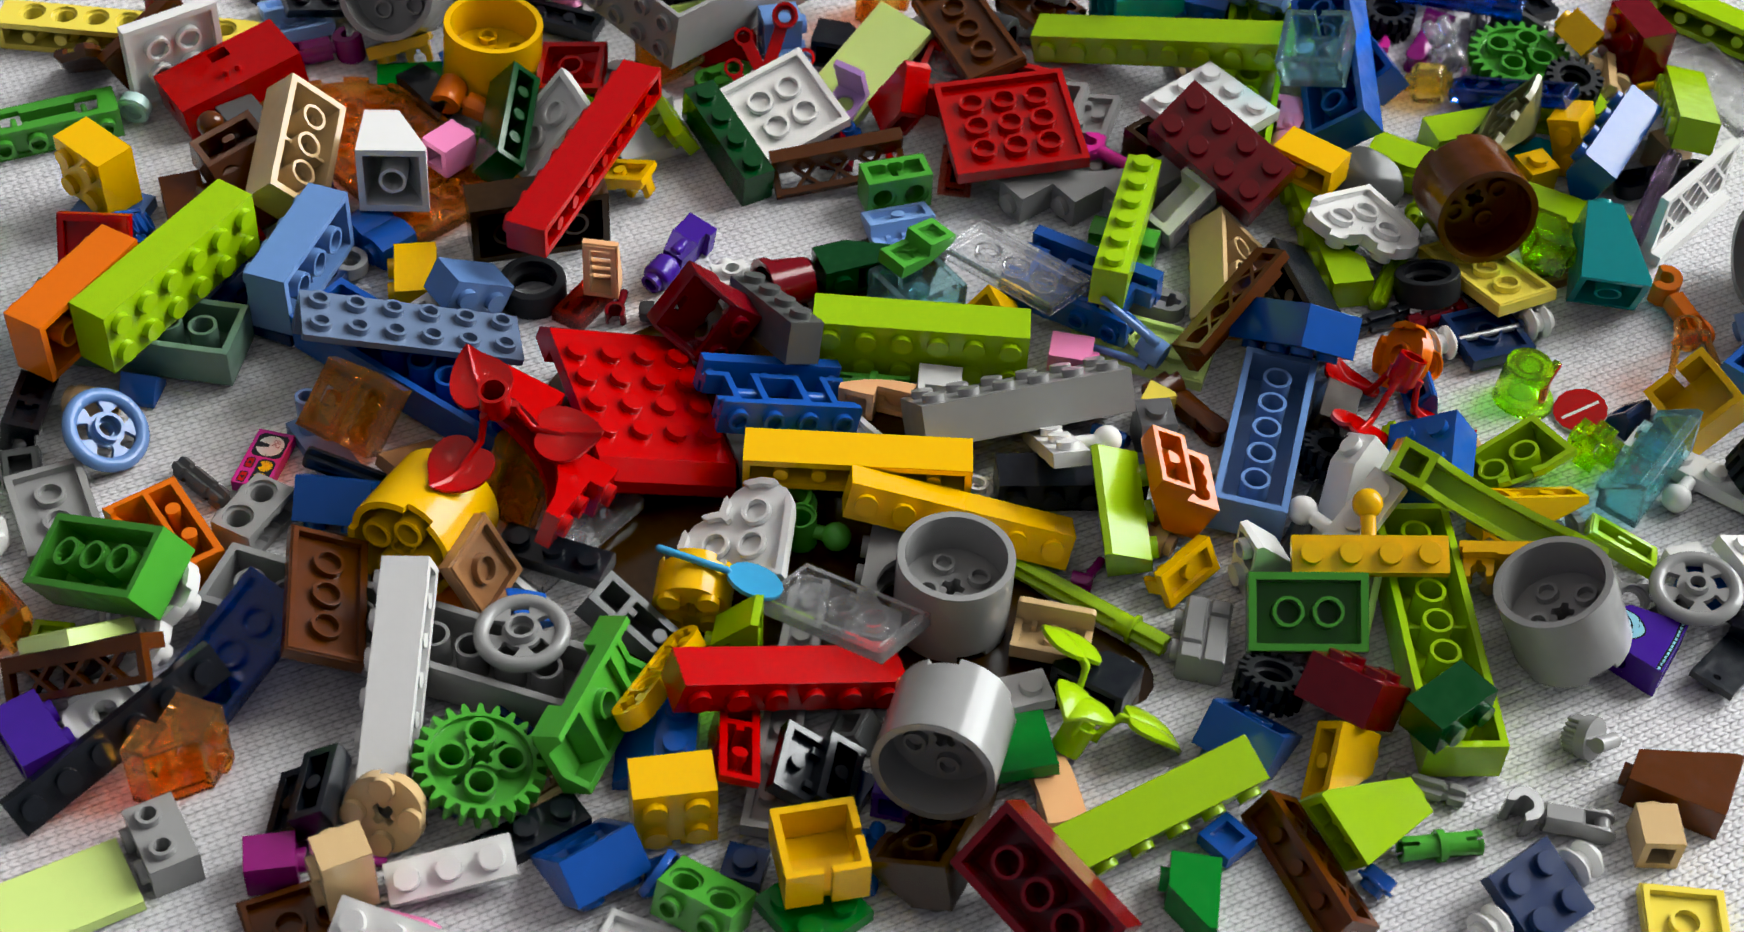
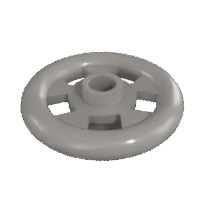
M1696 551L1672 554L1662 559L1653 568L1649 577V593L1654 604L1667 617L1685 625L1710 627L1725 623L1738 613L1744 602V585L1738 573L1728 563L1711 554ZM1686 567H1700L1702 572H1686ZM1667 576L1678 578L1676 588L1664 585ZM1721 577L1727 587L1718 589L1713 579ZM1679 598L1683 604L1691 608L1689 610L1677 605L1675 601ZM1713 599H1717L1722 604L1721 607L1715 610H1711L1706 605Z
M514 594L496 600L481 612L473 629V642L479 655L493 667L512 673L533 672L549 666L563 655L571 638V625L564 610L555 602L534 594ZM529 610V613H516L511 616L512 611ZM550 619L554 628L543 631L539 622ZM493 624L503 625L502 635L489 634L491 626ZM540 642L548 646L536 654L531 651ZM506 645L517 652L514 656H510L500 652V650Z

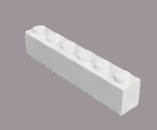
M381 555L380 569H376L374 572L373 589L377 594L376 606L370 609L368 618L369 630L372 632L371 647H367L364 653V668L368 675L366 687L361 688L359 695V706L363 712L362 727H357L355 731V749L359 753L357 767H353L350 773V787L361 775L371 770L383 769L380 773L391 775L399 772L412 778L413 769L409 768L414 741L419 739L420 730L423 726L439 569L430 556Z

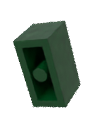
M1461 659L1406 698L1398 724L1435 755L1448 745L1450 747L1456 746L1465 737L1468 730L1475 725L1482 727L1491 719L1495 712L1493 704L1498 689Z

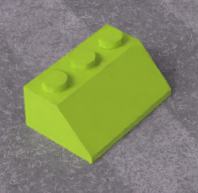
M1101 444L1090 445L1107 577L1152 572V559L1159 558L1157 536H1149L1147 523L1154 522L1151 499L1144 500L1142 487L1149 486L1145 464H1139L1136 451Z

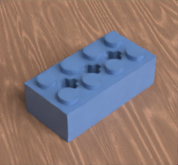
M308 182L301 194L295 196L292 206L285 216L278 220L276 228L269 238L262 242L260 250L254 259L246 264L242 278L243 282L246 283L247 305L250 306L253 326L293 336L289 315L295 310L299 289L323 291L355 245L348 192Z

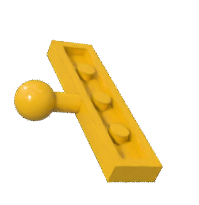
M1371 488L1359 490L1352 499L1353 511L1360 517L1361 535H1291L1290 537L1291 572H1367L1369 577H1448L1450 575L1449 536L1377 535L1376 516L1382 511L1383 499L1376 490Z

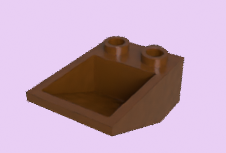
M208 110L199 115L197 129L202 135L190 141L189 147L193 165L197 170H200V174L210 185L217 179H221L245 191L259 128L258 121L249 110L226 122L216 111ZM254 205L257 225L262 231L278 222L279 219Z

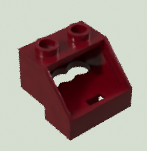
M690 260L646 315L656 330L696 362H698L701 352L734 354L762 319L747 294L721 282L714 272ZM720 299L728 304L729 307L722 311V316L711 325V330L707 335L703 337L694 336L696 328L705 322V317L711 311H714L716 303Z

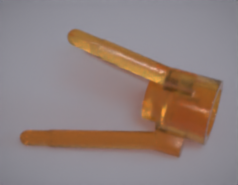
M1694 315L1679 316L1673 323L1674 339L1671 341L1672 351L1668 372L1670 371L1675 377L1677 369L1675 366L1678 364L1680 351L1692 352L1701 344H1704L1709 355L1721 366V361L1711 341V332L1709 330H1702L1701 320Z

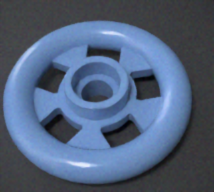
M102 387L84 390L67 403L62 414L61 431L66 446L77 460L91 469L107 473L121 472L136 465L147 451L150 441L147 419L140 407L131 398L119 391ZM96 403L101 412L90 417L85 407ZM116 407L128 416L129 419L125 423L117 414L112 413ZM77 426H86L89 439H80ZM100 427L105 428L108 431L109 436L105 435L100 430ZM125 434L134 438L130 449L120 445ZM97 446L103 449H111V458L97 455Z

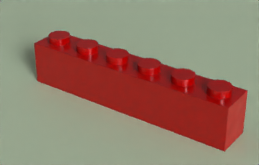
M895 645L672 647L660 675L673 713L762 710L812 711L816 709L889 708L895 692L897 678L904 674L905 669Z

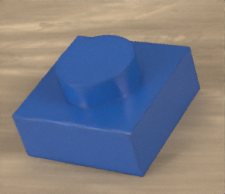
M1226 811L1198 833L1196 843L1210 856L1223 857L1222 866L1227 869L1255 847L1257 837Z

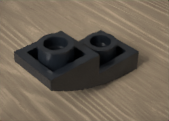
M420 62L395 75L397 87L417 98L419 110L437 121L448 119L453 115L442 113L446 101L435 102L430 100L440 79V76L431 68Z

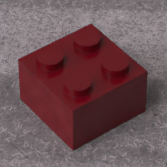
M1650 0L1612 1L1603 30L1605 33L1604 39L1598 46L1597 52L1601 57H1603L1606 51L1615 54L1617 73L1628 76L1631 85L1634 84L1636 86L1639 83L1656 80L1658 73L1664 74L1677 31Z
M1330 647L1328 653L1312 651L1294 695L1363 730L1392 733L1402 712L1405 700L1411 692V688L1399 683L1402 676L1383 667L1377 669L1366 665L1367 659L1347 650L1342 652Z

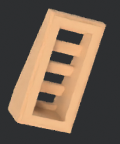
M583 238L584 295L619 299L622 288L619 242Z

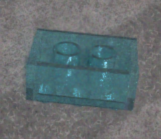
M1699 409L1658 410L1651 421L1645 419L1634 435L1636 440L1632 446L1625 445L1617 455L1614 462L1617 466L1611 473L1605 471L1598 480L1595 490L1599 493L1595 506L1635 528L1692 452L1704 412Z

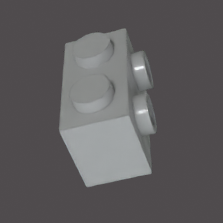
M171 791L121 810L125 828L118 830L127 854L136 852L138 860L132 863L141 886L150 884L156 899L206 879L200 853Z

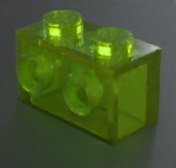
M1538 207V217L1535 226L1528 238L1518 247L1523 265L1530 267L1539 275L1547 276L1549 274L1561 278L1566 268L1572 267L1575 262L1577 252L1575 242L1566 217Z

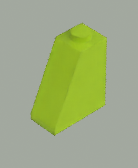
M1411 777L1329 789L1307 796L1299 801L1345 872L1369 866L1434 812L1426 801L1424 792L1415 784Z

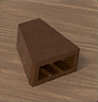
M1639 749L1633 764L1625 761L1617 784L1624 787L1619 803L1634 808L1636 802L1656 801L1659 803L1677 804L1683 828L1715 840L1727 816L1744 762V756L1735 753Z

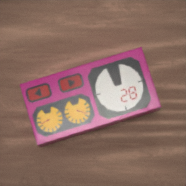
M259 429L231 479L232 490L237 491L241 485L246 484L257 472L278 480L296 447L295 436Z

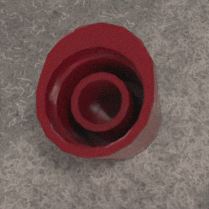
M762 257L754 259L751 263L750 271L764 274L767 280L779 285L781 290L787 295L795 297L799 304L814 300L815 293H817V281L813 270V262L809 258L795 257L770 260Z

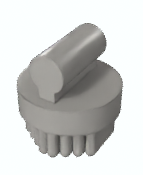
M1591 714L1569 716L1567 718L1568 721L1565 722L1566 726L1563 727L1564 731H1561L1560 736L1564 751L1573 753L1575 757L1586 761H1593L1600 753L1617 748L1622 743L1621 736L1618 733L1611 732L1606 734V722L1603 718Z

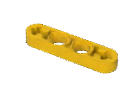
M688 625L672 633L615 704L611 712L621 731L629 732L646 724L667 699L668 696L660 674L672 647L706 646V642L696 625Z

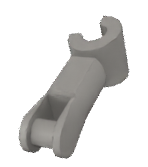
M1527 786L1512 788L1497 815V819L1506 820L1511 815H1518L1523 818L1516 830L1517 836L1531 834L1536 825L1540 824V831L1578 837L1598 845H1608L1616 839V833L1611 829V825L1615 822L1613 812L1604 809H1582L1549 802L1543 803L1541 796L1534 789Z

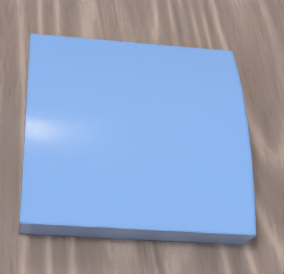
M281 0L257 2L262 21L271 19L291 43L332 35L336 30L335 21L332 17L286 18Z
M925 201L860 212L861 221L868 240L873 243H896L905 239L908 227L929 218L935 219L934 212Z

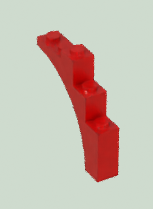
M506 364L513 374V386L510 391L511 400L519 402V407L532 423L539 425V414L545 408L562 405L565 393ZM511 412L504 420L495 422L505 429L526 451L536 466L545 487L547 509L534 542L548 549L558 536L565 538L573 524L574 517L580 519L584 513L593 518L602 505L607 508L609 507L618 490V487L613 485L618 469L590 456L591 449L580 458L568 463L547 461L535 450L534 438L537 433L529 431L514 412Z

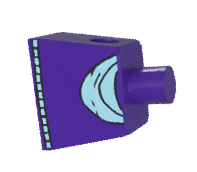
M1627 605L1625 607L1632 627V644L1626 658L1618 668L1611 666L1608 670L1653 697L1678 652L1689 625L1679 623L1670 617L1643 608Z

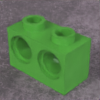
M923 153L859 164L857 195L865 211L921 201L931 205L933 172Z
M683 855L657 879L650 914L685 932H743L750 924L757 892Z

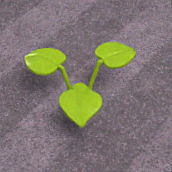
M1047 624L1041 626L1040 630H1042L1047 641L1062 654L1078 660L1081 666V673L1077 684L1065 679H1059L1055 684L1056 697L1064 721L1052 738L1053 746L1057 751L1070 759L1077 760L1090 741L1097 743L1101 736L1114 726L1124 723L1128 724L1129 728L1141 737L1174 750L1178 756L1181 754L1182 750L1172 732L1153 714L1141 708L1126 705L1123 708V713H1119L1114 717L1103 703L1089 696L1083 689L1091 667L1090 663L1099 666L1102 662L1099 652L1088 640L1073 631ZM1096 725H1100V726H1101V727H1100L1099 729H1097V730L1094 729V727H1095Z

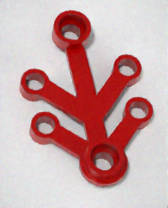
M781 2L774 7L771 18L775 27L764 60L753 42V32L747 27H740L735 31L734 43L743 49L753 71L779 57L786 32L794 27L798 19V11L793 4ZM781 12H787L790 15V21L783 23L779 20L778 15ZM745 32L749 35L750 40L746 43H741L737 35ZM802 48L803 53H808L811 56L810 63L813 65L815 61L814 52L809 48ZM730 58L725 62L724 73L728 78L735 81L744 76L741 60ZM730 63H736L739 65L740 70L738 73L732 74L728 71L727 66Z

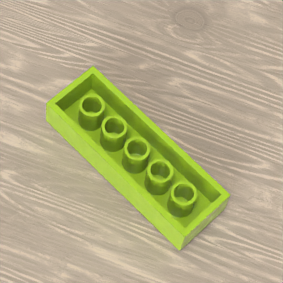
M217 179L71 299L68 304L81 357L113 373H117L151 342L157 340L173 323L181 319L202 298L207 297L223 280L230 277L245 261L253 257L260 249V240L252 194L221 179Z
M815 293L813 314L824 322L819 359L838 360L842 367L841 370L844 372L870 373L871 370H878L879 374L908 375L911 376V382H917L919 364L927 363L963 367L962 381H967L969 385L981 383L980 378L984 376L1002 375V379L1015 377V371L1027 369L1031 337V309Z

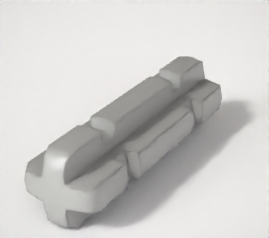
M1394 766L1390 767L1387 772L1386 780L1411 777L1415 784L1424 792L1425 798L1438 803L1440 800H1443L1445 805L1461 808L1465 803L1467 788L1465 786L1452 782L1450 785H1447L1444 780L1413 772L1411 775L1406 773L1407 770Z

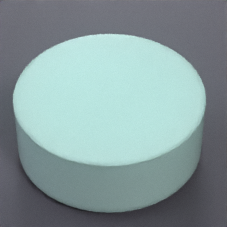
M134 91L122 93L117 102L121 116L134 123L146 122L153 110L150 100Z

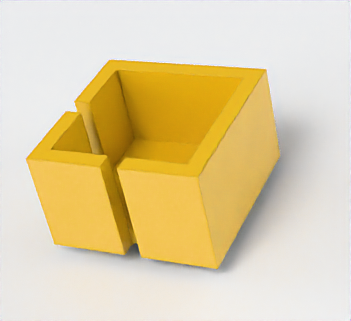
M87 116L53 135L56 148L54 155L60 165L63 176L61 183L69 195H75L85 202L92 211L101 213L127 210L143 200L130 145Z
M1702 346L1675 366L1690 383L1684 388L1669 371L1643 391L1681 440L1698 455L1702 454L1744 422V395Z
M712 749L627 759L630 820L644 849H660L665 846H671L672 840H680L681 844H702L707 841L718 840V785Z
M854 796L769 809L768 839L785 910L823 904L824 896L830 895L832 902L870 896L872 864L864 834H861L862 826Z

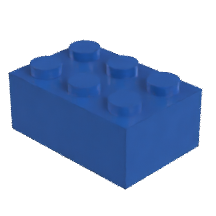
M1256 297L1231 325L1228 336L1242 340L1241 346L1245 348L1249 346L1263 349V346H1266L1265 350L1286 355L1290 353L1291 356L1310 360L1315 355V361L1337 365L1338 359L1353 361L1363 318L1312 303Z

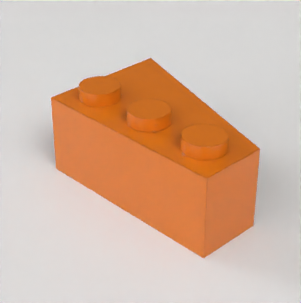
M175 476L102 508L105 519L164 526L196 549L190 562L199 567L201 576L199 591L225 553V549Z

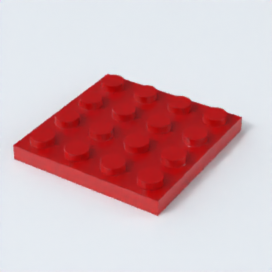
M1062 68L933 84V97L957 184L1090 167V154Z

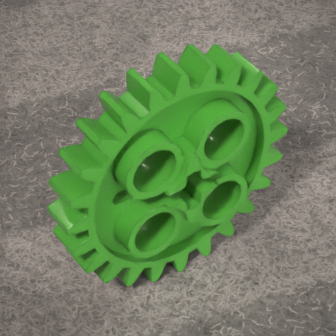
M1508 21L1507 26L1495 22L1494 28L1485 25L1483 31L1476 30L1475 37L1471 36L1465 57L1467 58L1466 66L1471 67L1470 73L1479 74L1477 81H1488L1487 88L1489 89L1495 86L1500 87L1499 93L1502 94L1506 90L1512 92L1537 73L1543 77L1548 64L1553 59L1558 61L1559 57L1564 56L1567 61L1570 52L1564 51L1566 44L1557 43L1558 38L1556 36H1547L1549 30L1546 29L1539 32L1536 31L1537 25L1535 24L1530 28H1526L1525 23L1522 21L1519 26H1514L1511 21Z
M464 703L461 705L459 715H456L450 708H446L443 720L436 716L431 717L430 727L422 726L419 739L414 741L409 768L413 769L411 779L419 784L426 797L430 796L428 809L432 810L442 806L444 808L442 819L444 820L453 813L458 815V826H462L467 818H472L476 829H480L483 819H488L493 828H497L500 816H503L509 823H513L516 811L526 815L530 803L536 804L538 802L540 792L545 786L548 769L530 735H527L530 723L526 721L519 725L514 724L515 712L510 713L505 718L501 717L500 706H496L491 713H485L483 703L478 704L476 712H470L468 706ZM444 762H452L455 765H448ZM503 765H509V766H512V767H514V768H512V769H511V768H507V767H505V766H503ZM473 789H482L485 792H477Z

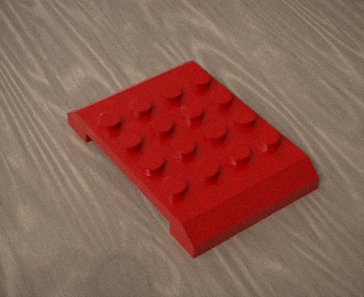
M539 327L535 338L545 362H554L570 406L592 417L603 429L602 439L591 448L589 455L618 469L613 485L618 487L616 493L725 498L727 495L728 498L732 497L737 487L736 462L724 434L717 433L715 430L716 418L712 417V407L706 393L696 391L693 385L696 370L690 357L664 336Z

